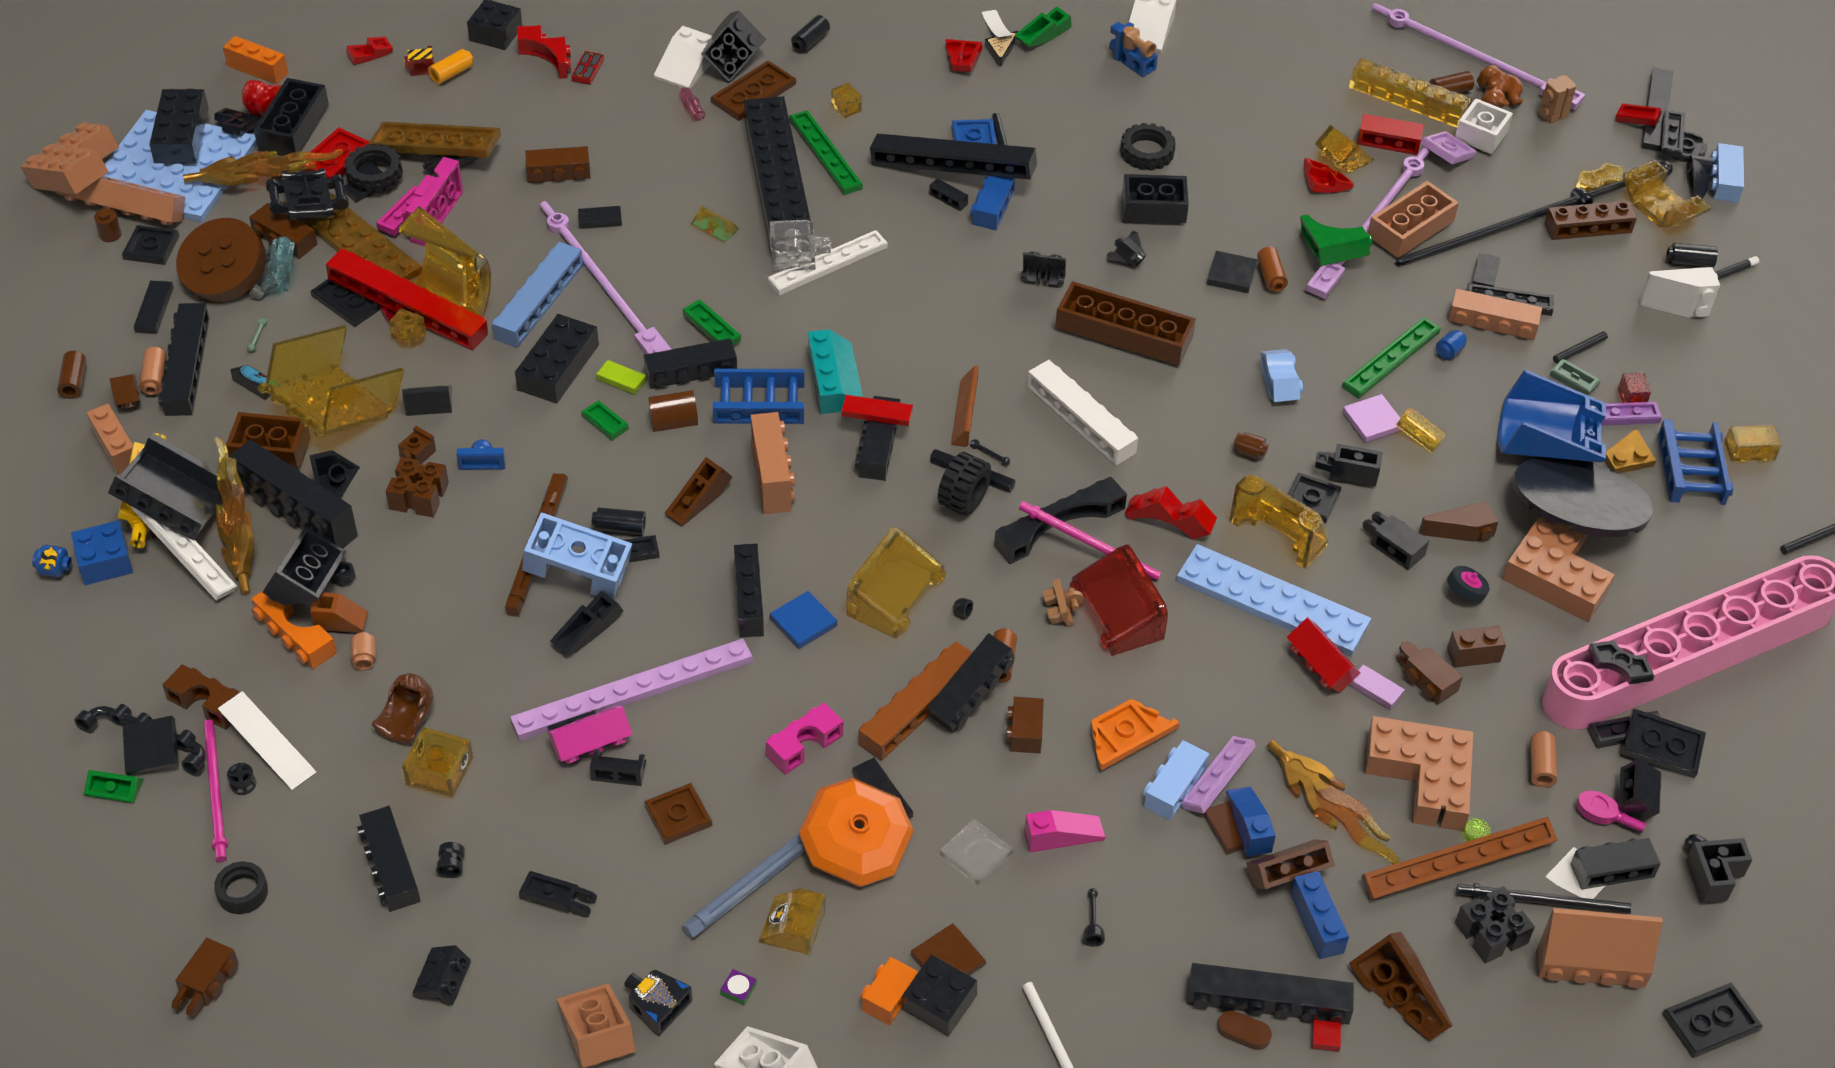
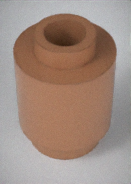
M360 632L350 640L351 663L357 670H369L376 661L375 638L369 633Z

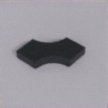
M1613 640L1591 643L1588 647L1596 668L1616 671L1629 684L1653 681L1655 677L1645 655L1627 653Z

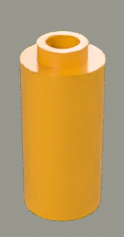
M460 49L429 66V75L437 85H440L472 67L473 56L469 51Z

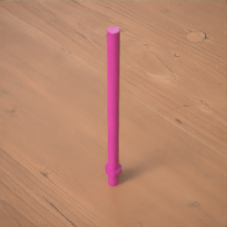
M1024 501L1020 504L1019 510L1031 515L1030 518L1034 520L1037 518L1154 580H1158L1161 574L1160 571L1040 510L1041 507L1037 505L1034 507Z
M205 720L204 734L214 836L211 844L212 849L215 850L216 861L224 862L226 860L228 841L224 837L215 728L213 720Z

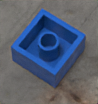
M119 520L71 532L78 567L85 585L133 573L125 536Z

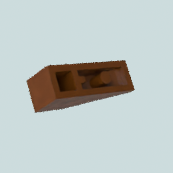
M705 457L665 511V514L684 526L714 501L733 477L722 467Z
M1485 501L1423 516L1419 533L1424 536L1474 542L1494 537L1499 521Z

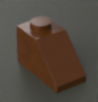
M130 374L110 378L115 404L121 405L122 409L136 406L135 401H140L136 375Z

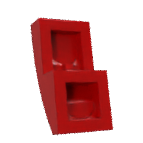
M386 37L367 38L365 45H349L346 49V53L353 64L372 61L393 52V47Z

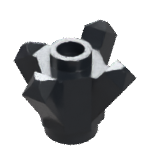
M1132 231L1127 238L1123 236L1116 239L1114 244L1117 249L1115 252L1107 254L1109 260L1127 262L1134 267H1137L1147 256L1144 253V249H1142L1139 233L1136 231Z

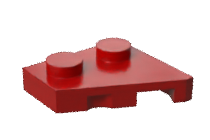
M946 39L945 44L952 71L972 72L983 49L982 42Z

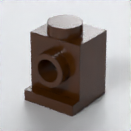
M415 426L413 428L414 432L398 445L400 458L419 460L421 465L436 452L434 436Z

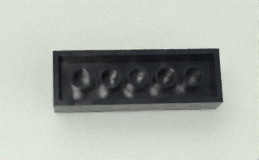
M251 439L230 455L231 469L235 474L237 488L241 492L251 495L259 504L263 503L269 507L274 514L284 517L292 526L296 525L302 530L306 526L342 549L358 537L350 504Z

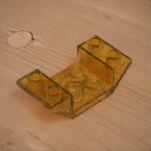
M1655 159L1623 173V179L1631 203L1659 228L1681 225L1710 211L1712 208L1698 195L1684 200L1664 184L1668 170Z

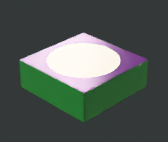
M732 969L720 989V995L745 1005L757 985V979Z

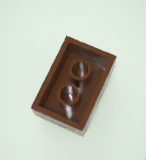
M238 412L225 445L230 465H232L230 455L251 439L299 471L310 440L306 418Z

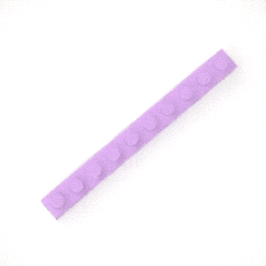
M742 638L510 716L511 723L519 741L548 732L547 726L594 710L598 713L617 705L624 706L753 662L752 654Z

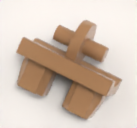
M1058 578L1053 580L1054 587L1042 592L1047 606L1058 603V606L1047 609L1051 623L1056 624L1065 621L1067 627L1074 625L1070 607L1074 611L1078 610L1079 605L1084 602V596L1082 592L1075 591L1074 588H1069L1068 593H1066Z

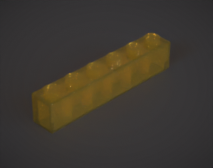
M1360 58L1353 68L1349 86L1352 89L1458 127L1459 120L1472 102V98L1463 94H1458L1444 87H1439L1425 80H1420Z

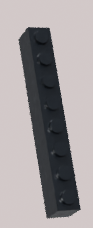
M877 133L870 146L872 165L1028 180H1031L1037 166L1036 148L879 133Z

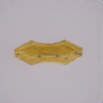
M1604 162L1598 169L1580 170L1576 188L1579 187L1588 192L1622 179L1624 167Z

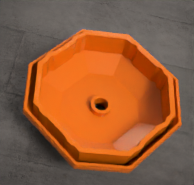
M850 778L819 788L799 831V836L813 867L853 885L863 887L895 875L914 830L900 798L855 778ZM861 823L863 828H856L854 824Z

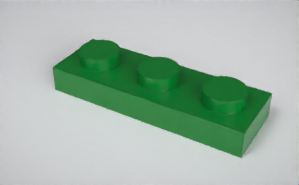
M701 299L683 308V315L713 342L730 338L733 346L741 342V335Z

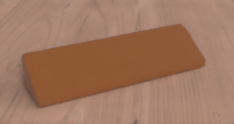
M974 366L960 381L951 445L967 447L969 445L978 383V366Z

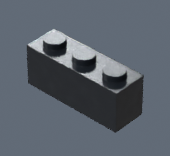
M1633 838L1620 843L1608 842L1596 847L1584 846L1575 851L1571 861V866L1582 890L1655 878L1661 864L1649 838Z

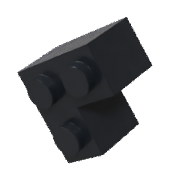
M1745 838L1694 842L1686 860L1702 903L1728 901L1736 885L1734 878L1745 876L1752 862Z

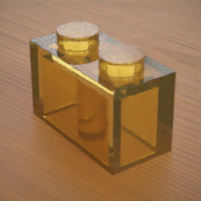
M1774 425L1730 426L1724 440L1731 462L1776 460L1782 446Z

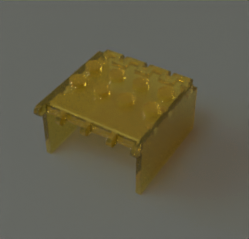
M345 325L273 343L266 383L258 386L260 393H268L272 396L271 401L274 404H283L287 408L286 413L288 415H297L302 419L301 425L304 427L311 426L315 430L314 435L318 438L385 419L392 409L396 408L404 369L398 368L355 380L338 367L341 362L347 326Z

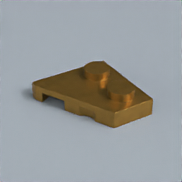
M1637 429L1630 432L1606 451V459L1604 460L1610 469L1618 473L1654 467L1656 463L1655 457Z

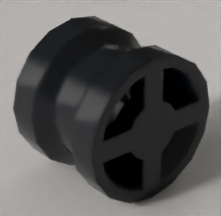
M237 763L227 771V778L233 793L246 795L255 789L256 780L252 767L249 764Z

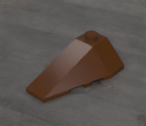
M1402 932L1389 934L1349 962L1364 987L1370 992L1373 991L1384 1000L1387 1006L1395 1009L1404 1017L1405 1021L1429 1041L1453 1026L1416 953Z

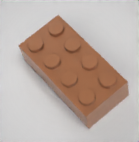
M1426 181L1373 215L1370 219L1367 234H1370L1372 240L1399 258L1454 222L1459 202L1429 181Z
M778 412L751 415V445L763 514L791 511V502L795 501L794 487L791 488V486H795L794 473L789 470L792 469L791 456L786 453L788 452V440L782 436L785 435L784 421L779 420Z

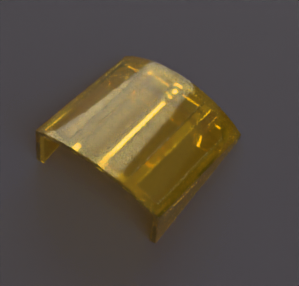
M418 206L399 227L400 233L425 242L422 272L413 283L428 289L440 297L446 298L458 306H463L474 314L484 317L491 289V269L488 260Z

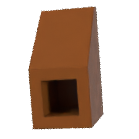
M322 592L317 601L312 603L310 610L314 626L319 624L324 630L363 632L368 617L367 610L343 595Z

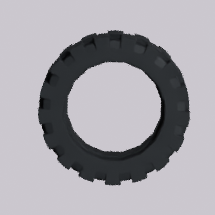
M1147 123L1132 125V128H1127L1125 133L1122 134L1121 157H1124V161L1130 163V166L1134 168L1139 167L1140 170L1149 169V171H1153L1156 168L1162 169L1164 165L1168 166L1174 158L1175 137L1172 136L1169 130L1166 131L1165 127L1161 125L1160 127L1156 126L1154 123H1151V125ZM1148 140L1160 144L1164 149L1156 153H1145L1135 149L1132 145L1138 141Z
M366 144L365 147H357L356 151H351L349 157L345 158L344 167L348 183L350 182L353 188L356 187L358 191L362 192L364 190L366 193L377 191L378 193L384 189L389 190L392 188V185L398 184V179L402 178L403 170L400 155L397 154L395 149H390V146ZM375 161L383 162L390 166L386 171L375 175H366L357 171L362 165Z

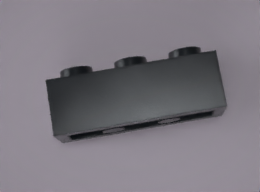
M937 178L929 185V195L956 210L961 211L968 205V194Z

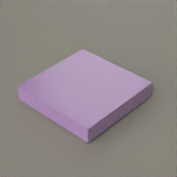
M1447 131L1423 137L1421 141L1423 146L1451 164L1474 158L1477 152Z
M1382 394L1343 407V414L1365 443L1404 430L1405 423Z

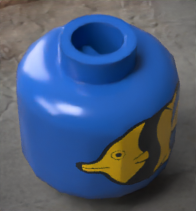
M43 545L40 549H36L32 560L33 568H36L38 574L57 578L61 577L65 571H69L72 564V558L68 556L66 548L53 545Z

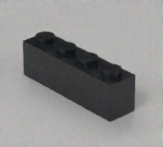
M731 338L643 355L644 369L650 389L715 377L714 369H737V356Z
M881 396L873 397V399L899 403L901 402V399L888 398ZM869 420L864 421L862 433L865 434V437H860L859 451H861V454H857L855 459V468H859V478L886 481L898 425Z
M758 543L734 545L740 638L764 636Z
M988 633L928 705L927 709L930 717L953 733L958 727H963L971 711L981 705L985 694L996 687L999 677L1003 672H1007L1013 666L1015 657L1012 648Z
M390 805L360 814L361 825L357 826L360 840H366L368 846L364 847L367 861H373L374 867H370L374 882L380 881L381 887L377 888L381 903L387 902L389 911L392 912L421 902Z

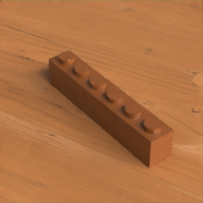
M957 641L951 646L945 647L937 659L933 662L930 661L925 666L923 672L918 676H914L902 691L896 692L892 700L886 706H881L869 722L865 721L858 731L859 746L880 761L884 760L930 716L927 709L928 705L971 655L972 651Z

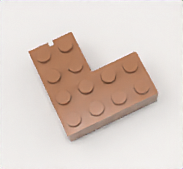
M83 122L75 127V131L60 136L59 141L55 144L45 146L40 154L28 157L26 163L20 167L32 188L77 194L107 174L109 171L102 159L119 148L109 127L97 123L89 124Z
M1539 516L1508 560L1502 580L1589 622L1608 594L1615 574L1577 556V553L1586 541L1587 534L1571 531L1572 527L1560 522L1555 525Z
M1373 716L1367 739L1365 774L1415 782L1412 823L1435 827L1442 808L1445 809L1440 828L1464 831L1470 810L1473 732Z

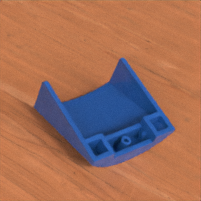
M1524 370L1504 399L1497 433L1499 450L1501 453L1602 463L1606 459V444L1601 443V423L1606 417V403L1538 374Z

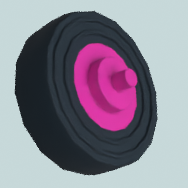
M1459 565L1454 567L1447 578L1451 590L1469 602H1482L1490 590L1487 580L1480 573L1467 566Z

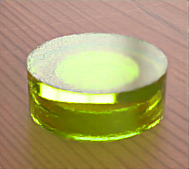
M1479 818L1470 819L1464 828V836L1468 841L1490 835L1491 833L1489 824Z

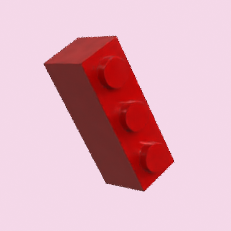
M1363 114L1357 145L1417 155L1424 124Z
M1308 617L1286 637L1292 643L1289 646L1297 656L1300 657L1302 655L1307 660L1304 663L1306 667L1314 674L1318 672L1322 677L1319 681L1328 690L1334 689L1340 693L1361 673L1325 632Z

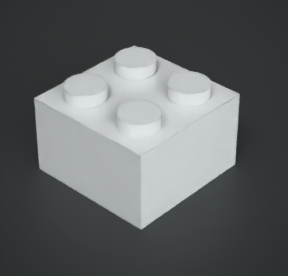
M1475 99L1459 120L1455 137L1465 144L1492 154L1508 133L1513 113Z

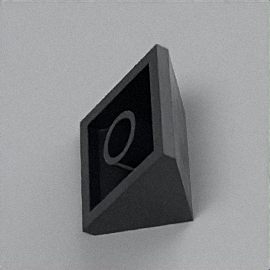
M451 385L402 389L406 416L452 413Z

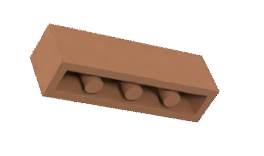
M1456 289L1448 321L1535 340L1542 307Z

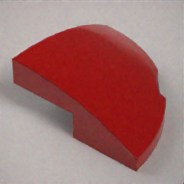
M1309 158L1304 159L1305 176L1311 191L1333 193L1349 190L1354 187V183L1338 171L1337 173L1329 168L1328 165Z

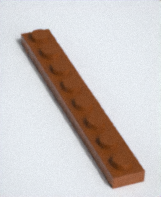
M1544 817L1363 874L1361 877L1370 900H1375L1555 843L1558 839L1549 817Z

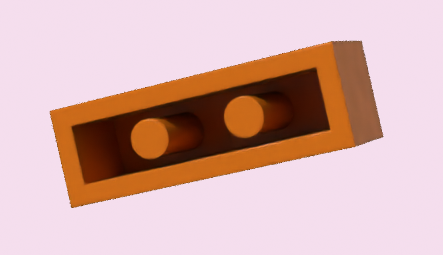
M234 36L223 46L228 67L276 85L288 74L286 58L283 53Z

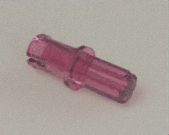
M682 87L679 95L684 101L685 109L690 111L695 121H700L698 114L703 119L705 112L699 104V99L693 95L689 87Z

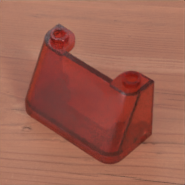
M1127 544L1116 548L1072 577L1070 588L1082 592L1083 596L1089 601L1103 625V634L1100 635L1101 643L1104 648L1109 650L1112 656L1164 640L1168 619L1166 604L1130 545Z

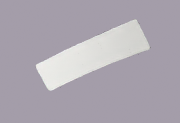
M997 10L982 12L987 25L997 37L1013 35L1004 26Z

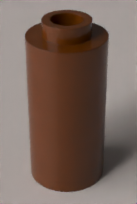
M1470 71L1434 78L1429 81L1427 90L1434 99L1471 91L1474 88V78Z
M68 351L63 355L57 392L60 396L67 399L77 398L81 394L86 357L79 351Z

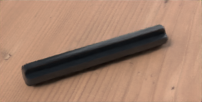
M934 449L931 453L930 461L947 468L955 456ZM991 470L989 484L1011 492L1015 487L1016 480Z

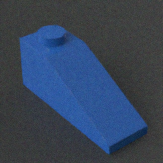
M1252 787L1226 790L1246 855L1254 856L1272 853L1276 834L1268 812Z

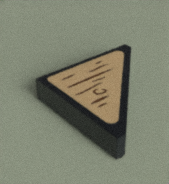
M1018 30L1010 32L1013 35L994 36L985 39V46L999 66L1003 65V61L1012 50L1013 44L1017 40L1014 35L1019 32Z

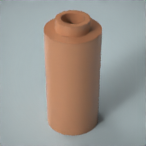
M150 347L143 354L139 388L147 395H157L162 391L161 379L165 374L164 364L167 354L161 348Z
M1539 731L1530 738L1531 779L1534 785L1546 788L1557 783L1556 738L1547 731Z

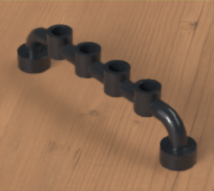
M120 704L116 709L98 706L90 711L82 710L75 717L74 722L81 730L90 732L98 723L96 718L100 716L111 718L117 725H122L123 723L128 725L152 720V717L144 712L140 713L137 718L131 716V709L125 704ZM183 730L180 735L176 734L177 748L182 751L191 750L194 754H188L181 762V765L187 773L196 776L205 767L203 762L205 750L201 744L195 741L196 737L191 731Z

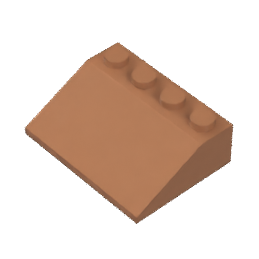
M1553 908L1536 949L1538 978H1546L1551 981L1568 980L1577 983H1601L1606 986L1646 987L1654 967L1663 923L1662 917Z

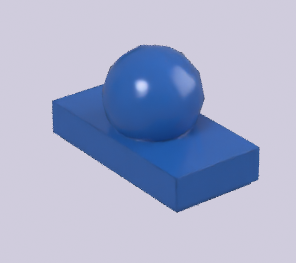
M477 440L472 444L471 448H457L456 455L459 470L505 469L506 467L504 448H493L492 444L487 440Z

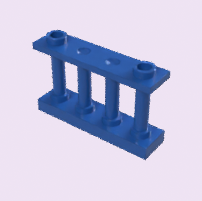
M714 369L715 387L721 388V402H713L714 424H751V415L778 412L779 420L784 421V424H804V402H797L798 388H805L804 369ZM730 388H744L743 402H730ZM753 388H766V402H752ZM775 388H789L788 402H775Z
M1663 419L1658 432V439L1670 502L1679 503L1682 494L1689 491L1718 493L1720 504L1726 505L1728 497L1733 494V483L1729 481L1722 446L1723 434L1719 432L1718 422L1712 423L1709 433L1677 432V429H1674L1672 420ZM1676 441L1708 442L1710 450L1680 448V446H1677ZM1680 457L1712 459L1713 467L1684 465L1680 463ZM1683 474L1715 476L1716 484L1687 482L1683 479Z

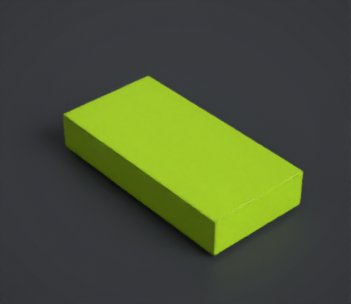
M609 360L596 373L597 380L634 395L647 381L645 374Z

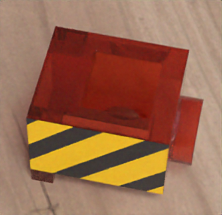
M428 46L425 49L407 50L408 56H404L405 68L410 69V75H429L428 67L434 64L432 46Z

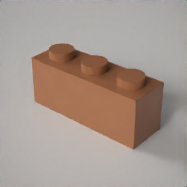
M105 404L86 413L98 442L116 473L121 474L129 465L133 444L110 405Z

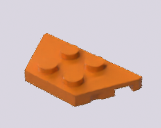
M1133 699L1092 719L1091 731L1099 769L1102 771L1177 730L1180 722L1174 718L1170 721L1159 716V711L1145 707L1142 703Z

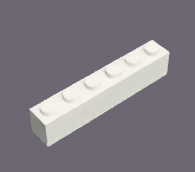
M1047 360L1028 371L1027 387L1112 463L1118 465L1136 454L1138 445L1136 434L1126 428L1118 418L1110 414L1103 405L1094 400L1088 392L1084 391L1073 379H1070L1062 372L1060 367Z

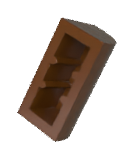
M693 390L648 397L653 432L698 425L697 407Z

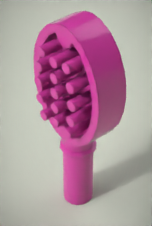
M1584 791L1578 797L1577 809L1588 820L1599 824H1611L1616 821L1619 824L1626 825L1643 833L1646 823L1620 812L1618 804L1608 795L1598 791Z

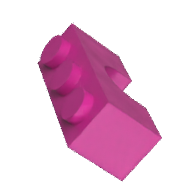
M824 702L818 707L810 709L800 719L792 721L779 733L771 735L766 741V757L786 775L805 762V749L801 744L802 742L808 740L815 741L825 749L843 736L844 721Z

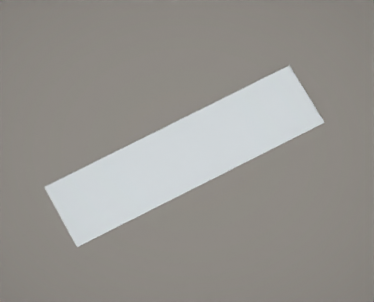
M243 691L218 708L291 790L316 773L313 767Z

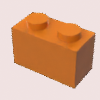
M890 957L885 965L881 964L877 969L873 983L871 985L867 984L861 993L862 1011L890 1026L903 1008L902 995L916 977L918 971Z

